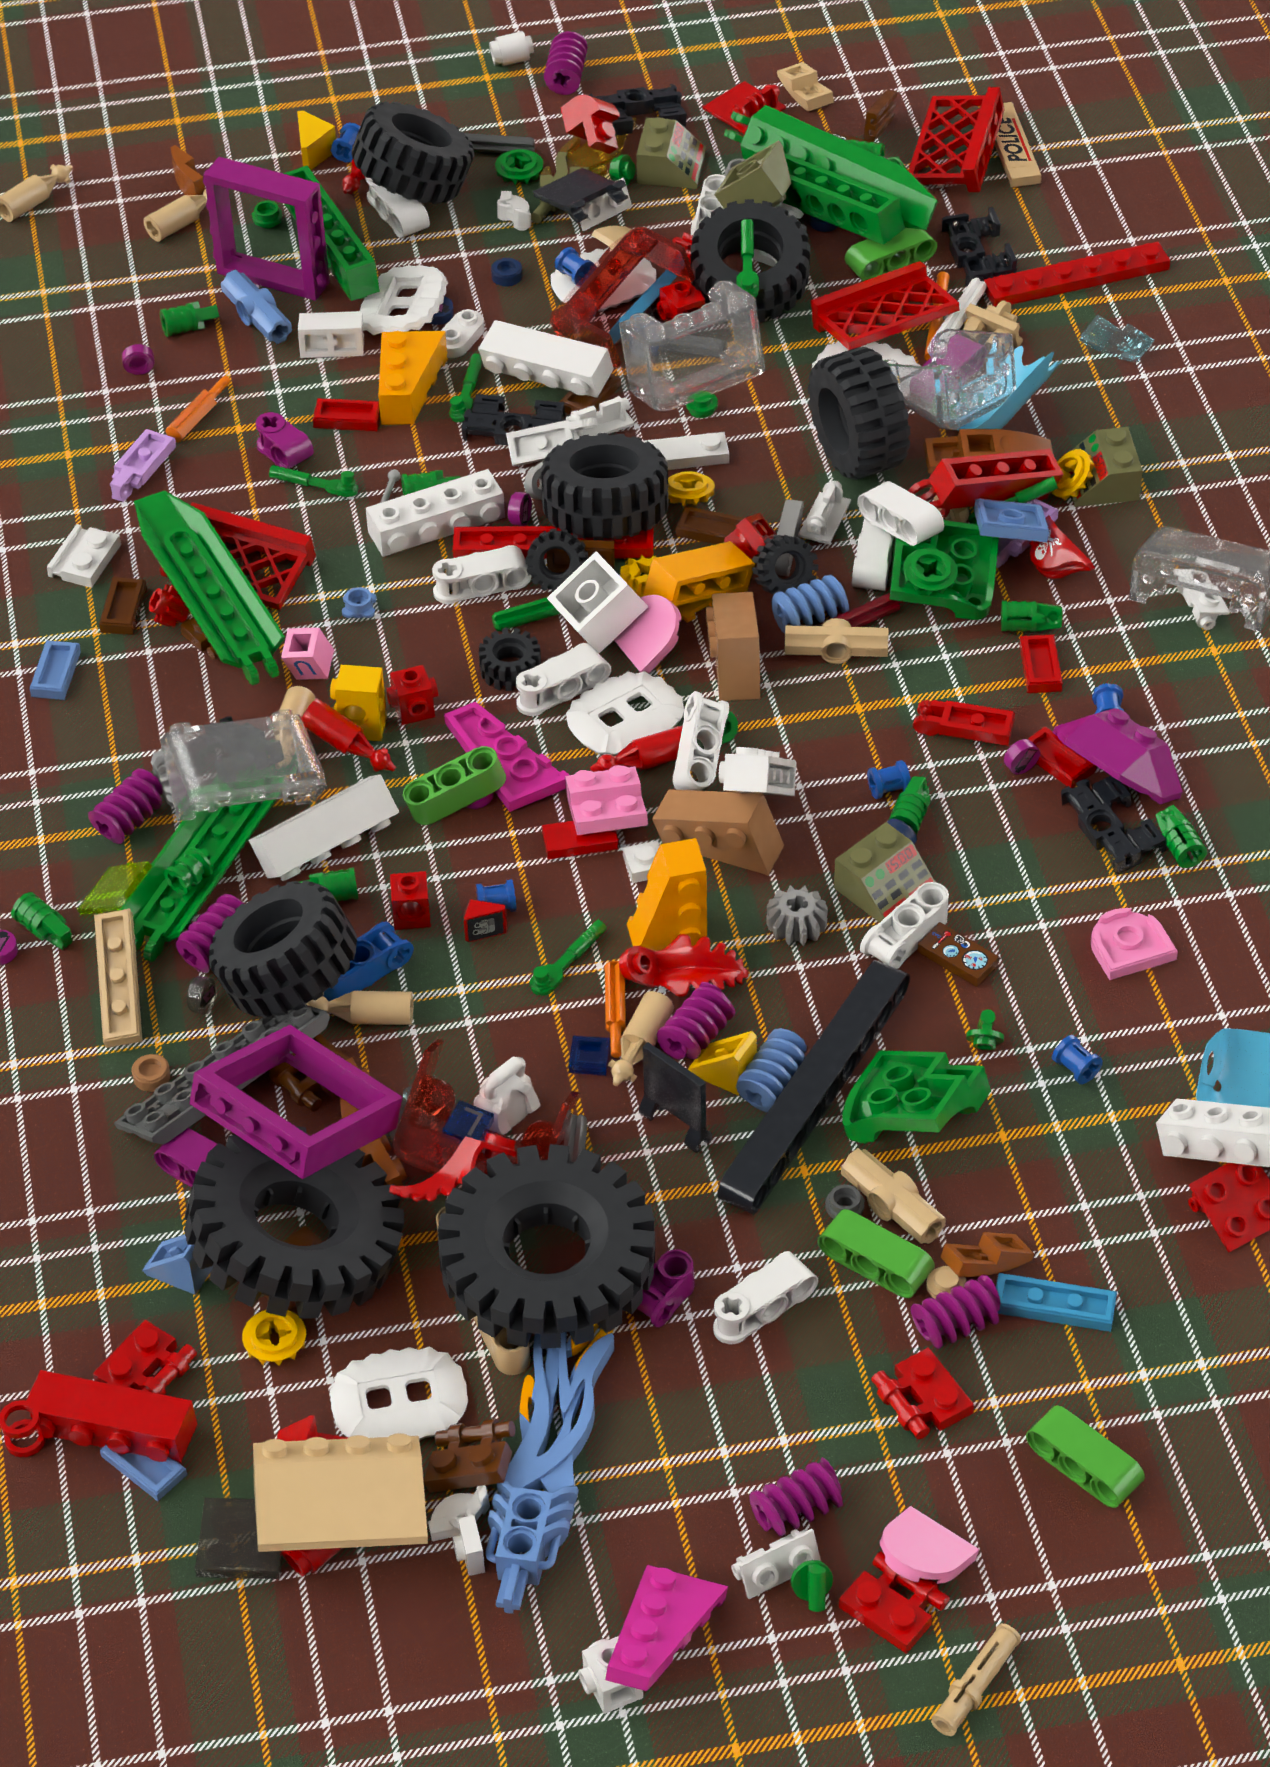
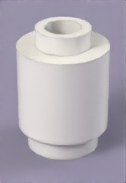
M523 31L496 37L495 41L489 42L494 65L502 64V66L527 61L530 60V53H534L532 39L530 35L525 36Z

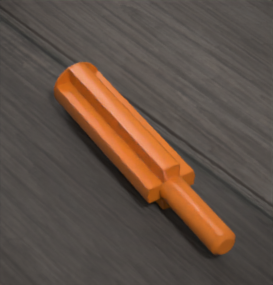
M223 376L208 392L204 389L166 428V435L174 437L176 443L181 442L217 404L214 399L230 384V378Z
M610 961L604 965L606 1030L610 1032L611 1056L618 1058L621 1056V1032L626 1029L625 978L620 972L619 961Z

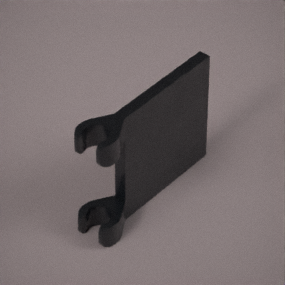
M580 168L533 191L534 197L567 212L577 223L589 218L588 214L583 212L582 207L586 206L585 203L607 193L616 203L628 199V195L622 191V188L626 186L625 181L618 180L613 182L585 168Z
M647 1042L643 1046L644 1096L639 1107V1114L652 1121L656 1109L660 1111L666 1109L690 1126L684 1144L695 1153H698L702 1141L709 1143L712 1140V1133L706 1130V1082Z

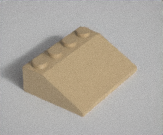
M397 1433L389 1437L375 1438L355 1435L347 1439L326 1440L321 1437H312L305 1441L285 1442L280 1439H270L263 1443H253L258 1552L428 1544L419 1436Z

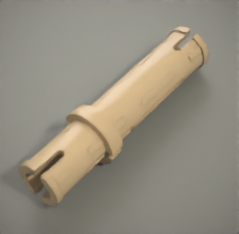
M1003 1623L999 1624L962 1678L953 1681L948 1690L949 1696L931 1718V1723L940 1733L946 1736H954L970 1710H976L982 1702L981 1695L1015 1647L1021 1642L1020 1634L1013 1627Z

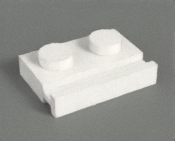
M76 524L48 564V577L53 578L57 575L61 576L63 581L92 588L121 546L120 535L91 527L85 530L81 528V525Z

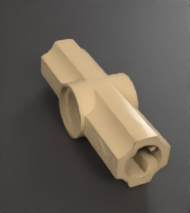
M839 618L827 620L822 626L785 625V655H821L826 662L831 664H842L848 661L851 656L888 657V628L851 627L848 621Z
M857 1148L848 1155L846 1161L841 1166V1175L867 1197L871 1209L879 1218L884 1221L893 1219L921 1244H930L938 1238L939 1233L945 1227L946 1218L919 1195L915 1183L906 1173L902 1171L893 1173L866 1149L860 1150Z

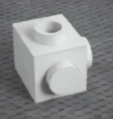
M619 1636L610 1640H598L590 1645L588 1649L583 1650V1668L578 1670L585 1692L587 1694L594 1693L604 1714L643 1698V1690L605 1680L607 1666Z

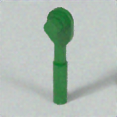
M750 219L741 221L743 271L737 276V294L743 300H753L759 294V277L756 272L752 271L754 226L753 221Z
M475 353L471 356L463 381L461 395L450 399L449 415L454 422L464 421V414L467 409H471L472 413L474 402L471 394L476 386L483 363L480 354Z
M272 465L269 470L270 478L303 486L312 485L325 488L327 492L343 497H352L358 494L359 487L355 484L354 473L351 471H343L341 479L326 480L313 477L310 473Z
M1052 476L1015 493L1016 496L1005 501L1027 503L1058 489V486ZM974 512L968 517L970 524H977Z
M597 919L555 964L536 967L529 982L531 991L540 996L553 992L563 981V971L607 930V926Z

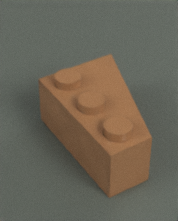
M753 592L712 594V606L706 607V625L708 627L710 658H716L719 701L761 699L759 632Z
M668 789L652 818L663 844L696 838L703 857L768 876L784 847L763 793Z

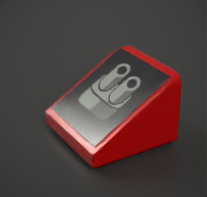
M470 899L464 916L465 941L473 942L505 934L507 932L506 905Z

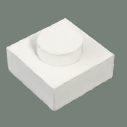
M658 841L623 848V858L632 883L647 880V874L659 848Z
M475 1516L459 1518L460 1535L453 1536L457 1561L465 1560L469 1576L485 1573L483 1549Z

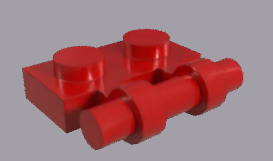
M145 1319L93 1372L94 1381L165 1395V1388L176 1377L181 1378L190 1369L189 1363L197 1356V1352L189 1344H185L178 1353L173 1352L177 1348L176 1339ZM158 1367L162 1368L155 1377H149Z
M929 1347L895 1365V1375L898 1380L890 1379L883 1370L875 1373L871 1379L878 1389L877 1395L886 1405H891L898 1414L897 1420L903 1429L911 1431L918 1440L923 1439L929 1434L930 1429L925 1423L930 1420L939 1431H942L974 1413L973 1402ZM911 1394L918 1403V1406L911 1405L905 1397Z
M880 1551L873 1559L872 1565L882 1571L883 1574L877 1579L864 1570L839 1598V1608L907 1654L932 1625V1615L924 1611V1608L931 1604L942 1611L947 1606L950 1597L938 1589L939 1585L932 1579L920 1578L919 1582H914L900 1576L884 1561L886 1556L884 1552ZM898 1583L914 1593L909 1600L893 1590Z

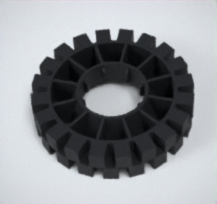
M295 1126L306 1133V1127ZM234 1134L228 1137L226 1147L218 1143L208 1152L206 1161L201 1162L195 1175L186 1207L184 1220L187 1221L184 1232L187 1245H195L192 1256L200 1269L213 1266L209 1279L224 1291L236 1282H240L235 1296L236 1300L253 1308L261 1294L269 1296L266 1313L285 1317L290 1301H294L299 1318H319L323 1304L330 1315L335 1316L348 1312L352 1301L360 1306L373 1297L375 1288L380 1290L388 1278L403 1235L401 1232L404 1226V1209L398 1208L400 1196L389 1193L391 1185H384L387 1174L376 1162L361 1168L366 1153L360 1149L301 1179ZM278 1204L303 1208L313 1213L326 1225L329 1230L328 1239L320 1244L311 1246H297L282 1242L271 1236L261 1227L256 1219L257 1213L262 1208Z
M550 1144L548 1160H540L537 1146L533 1145L517 1148V1164L513 1165L503 1152L487 1159V1175L477 1167L473 1168L462 1178L463 1191L453 1188L445 1201L446 1213H441L438 1226L440 1271L442 1272L443 1285L449 1299L455 1297L456 1309L467 1321L477 1316L478 1329L493 1338L505 1327L507 1328V1343L523 1347L528 1346L532 1333L540 1334L541 1349L561 1348V1333L563 1332L570 1333L575 1345L594 1340V1324L597 1323L607 1334L622 1324V1310L631 1315L643 1301V1289L649 1290L654 1275L655 1231L651 1205H645V1193L636 1180L627 1184V1171L613 1161L601 1171V1155L582 1149L575 1162H571L570 1146ZM540 1225H557L568 1228L583 1238L585 1241V1256L578 1264L576 1263L566 1271L555 1274H537L522 1269L521 1266H517L510 1259L509 1244L517 1235H520L521 1232Z

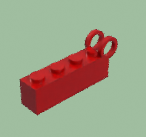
M1050 449L941 459L929 479L915 483L909 488L908 492L915 495L918 491L931 487L927 493L917 497L927 502L937 495L939 500L930 502V504L937 509L942 508L940 513L944 519L950 513V509L974 507L976 499L1005 501L1016 496L1015 493L1052 476L1058 484L1064 474ZM1049 492V493H1047V494H1045V495H1043V496H1040V497H1038V498H1036V499H1037V500L1047 499L1051 492Z
M40 1370L26 1401L18 1400L11 1402L0 1412V1429L4 1434L6 1448L9 1453L17 1457H29L38 1453L43 1448L46 1438L55 1437L72 1441L80 1446L93 1445L104 1447L107 1445L113 1452L142 1455L157 1462H165L169 1457L181 1464L198 1424L192 1400ZM18 1410L30 1412L32 1419L16 1421L9 1427L6 1425V1420L11 1413ZM35 1431L38 1433L36 1442L31 1446L20 1448L12 1444V1438H25Z

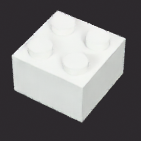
M597 551L547 597L573 628L598 653L606 648L648 608V605Z

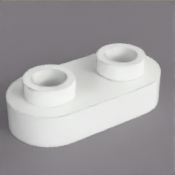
M470 309L462 310L455 314L441 330L446 332L447 358L452 359L463 356L484 333V319L479 312Z

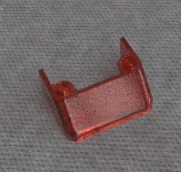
M637 227L627 232L610 245L552 312L550 323L555 334L564 338L608 348L613 366L619 368L622 363L611 335L589 322L643 258L692 282L695 276L685 247L645 227Z
M437 1038L425 1049L393 1140V1150L399 1160L421 1170L436 1174L453 1156L465 1136L484 1142L486 1132L516 1141L514 1147L516 1152L517 1148L536 1145L540 1160H548L550 1144L562 1145L580 1095L579 1092L573 1090L564 1100L555 1123L547 1120L533 1122L526 1129L521 1142L478 1125L470 1136L468 1132L473 1123L451 1115L456 1101L452 1086L446 1081L433 1076L444 1041ZM483 1148L478 1155L475 1167L487 1175V1159L490 1158L484 1156L486 1148ZM517 1154L516 1157L508 1155V1159L513 1165L518 1163Z

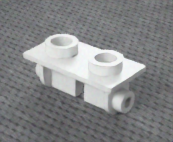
M627 186L622 188V191L628 195V199L620 203L614 202L607 193L585 203L586 206L582 207V210L585 214H588L589 218L580 222L582 231L632 207Z
M617 396L614 399L599 403L600 411L597 412L594 405L579 411H572L571 416L566 417V420L573 422L597 418L598 424L593 429L573 431L574 439H579L580 436L588 434L589 436H596L598 433L610 434L634 426V421L626 412L630 409L628 399Z
M838 481L826 483L823 492H819L798 537L825 544L831 543L851 502V499L843 497L842 485Z
M1205 567L1174 568L1179 578L1177 589L1185 598L1188 606L1194 607L1192 613L1196 618L1198 627L1210 630L1215 626L1218 615H1229L1230 611Z
M794 1529L791 1531V1534L769 1544V1550L764 1551L761 1548L736 1559L737 1563L731 1565V1569L738 1581L743 1579L748 1599L791 1579L793 1572L800 1564L809 1560L821 1561L813 1529L808 1531L804 1529L800 1532Z

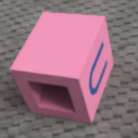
M290 628L287 630L281 659L296 680L328 679L334 649L320 628Z

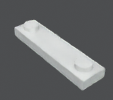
M725 432L643 441L644 443L650 442L656 449L660 450L667 461L668 470L729 463V450Z

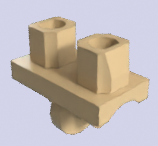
M1001 301L996 307L988 305L986 310L971 303L966 308L967 321L962 330L963 335L978 342L984 334L991 336L988 341L989 348L1002 356L1011 345L1019 347L1023 342L1022 337L1019 336L1020 326L1019 323H1016L1017 316L1011 314V304L1009 302Z

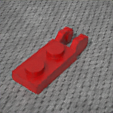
M925 699L919 702L917 711L920 715L915 717L912 726H914L913 729L922 735L934 736L939 733V735L1008 746L1015 722V713L1009 710L948 700L943 702Z

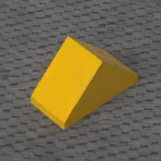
M297 111L303 167L308 166L312 170L332 155L331 145L336 139L335 126L305 111Z
M753 1031L709 1043L706 1049L701 1050L700 1056L693 1061L688 1070L706 1082L739 1095L736 1084L739 1076L746 1070V1066L757 1053V1036Z

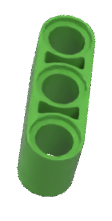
M905 228L884 245L870 239L854 244L848 249L844 259L845 263L862 281L918 261L923 263L929 260L936 252L937 242L925 230Z
M481 746L411 781L403 790V798L413 819L418 824L429 825L497 791L505 783L506 774L496 751L491 747Z
M846 1209L841 1210L817 1240L818 1246L826 1256L903 1298L913 1297L935 1268L931 1256L920 1247L861 1215Z
M1053 1406L1026 1433V1440L1035 1453L1108 1507H1118L1145 1479L1144 1471L1136 1460L1062 1406Z

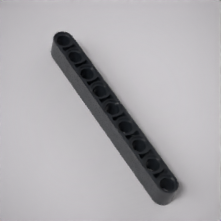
M874 960L869 965L724 1174L717 1192L719 1200L753 1215L758 1212L904 998L910 983V974L877 960Z

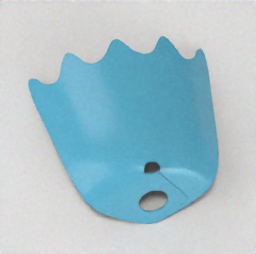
M1019 346L1006 358L956 422L950 423L937 415L935 417L958 431L959 429H1002L1051 376L1063 360L1058 364V361H1056L1049 367V363L1054 355V352H1051L1046 357L1043 356L1032 364L1024 366L1022 363L1023 346Z
M1224 1028L1217 1032L1205 1047L1197 1086V1101L1270 1108V1033ZM1211 1051H1213V1054H1214L1213 1067H1212L1211 1073L1208 1075V1073H1207L1208 1057H1209ZM1217 1080L1221 1084V1090L1219 1092L1213 1089L1215 1082Z

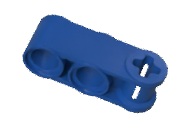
M381 922L375 925L370 931L357 938L354 960L350 961V968L345 974L340 975L338 978L339 982L332 989L328 988L323 992V997L328 1001H332L352 991H361L371 986L391 971L405 965L413 954V944L406 939L402 940L395 933L394 926L389 922Z

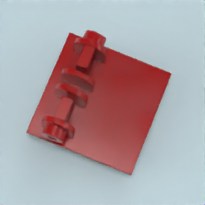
M743 81L702 106V109L745 135L748 125L738 123L730 118L733 111L751 118L765 105L779 111L785 110L786 105L778 101L780 89L777 85L768 84L762 90H759Z
M1227 1163L1189 1184L1193 1192L1192 1197L1188 1199L1191 1210L1195 1213L1201 1211L1206 1214L1228 1253L1270 1230V1180L1262 1166Z

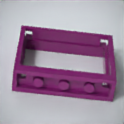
M218 157L211 167L206 169L203 176V184L206 186L207 194L206 208L210 216V234L212 235L214 246L213 258L216 261L217 274L226 276L227 273L237 270L240 273H244L254 284L316 301L330 283L320 183ZM228 189L295 206L302 270L236 252Z
M288 1025L194 1072L189 1104L301 1179H304L396 1129L403 1097L292 1025ZM290 1051L296 1054L295 1057L290 1054ZM283 1062H287L359 1110L309 1136L236 1088V1086Z

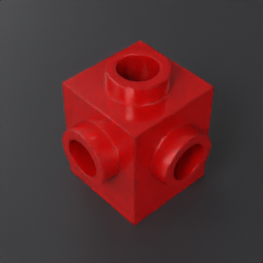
M688 279L660 288V302L657 303L658 314L662 320H666L675 332L682 333L705 325V298L702 292L696 289Z
M420 665L391 672V687L386 688L389 706L396 709L401 725L434 718L433 698L438 697V688L434 677L428 678L424 666Z

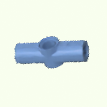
M237 270L226 274L225 279L221 282L222 292L236 305L237 312L243 323L247 326L253 324L269 341H274L276 344L285 341L289 333L292 332V325L277 308L271 292L267 288L259 289L244 273H240Z

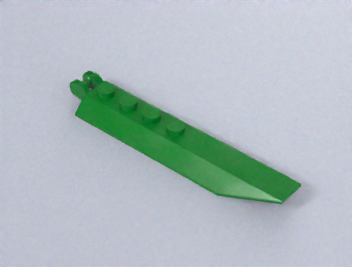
M767 105L751 118L735 111L732 112L730 118L738 123L746 124L748 127L744 136L732 129H726L724 136L741 143L743 159L751 157L779 140L783 145L785 154L899 197L904 227L927 230L938 200L904 166Z
M165 490L135 500L134 505L143 539L220 660L231 666L242 668L246 679L251 685L260 682L259 673L253 663L261 660L270 678L279 676L278 665L272 655L285 640V636L204 512Z
M270 739L267 742L273 744L276 743V740ZM293 746L294 753L291 754L290 759L279 766H275L273 763L262 769H256L253 763L245 771H238V774L235 773L237 784L234 786L219 779L217 774L209 783L118 909V911L130 909L133 914L136 953L143 944L144 936L150 937L144 948V960L155 962L163 950L164 943L179 937L185 931L284 790L302 753V748ZM188 847H194L208 858L213 868V874L208 878L202 877L201 882L196 886H191V890L186 895L178 894L168 885L164 877V870L169 866L174 867L175 861L180 856H184V851Z

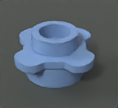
M362 587L352 588L343 596L345 607L342 609V615L344 617L370 618L375 615L373 603L376 602V595L368 589Z

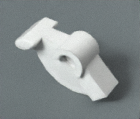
M501 191L500 199L497 201L498 219L514 222V228L517 230L525 231L530 228L531 213L528 202L524 198L512 195V191Z
M486 1485L477 1486L474 1494L456 1493L446 1497L435 1507L431 1521H428L432 1541L460 1535L459 1518L474 1515L477 1521L481 1514L487 1512L490 1508Z

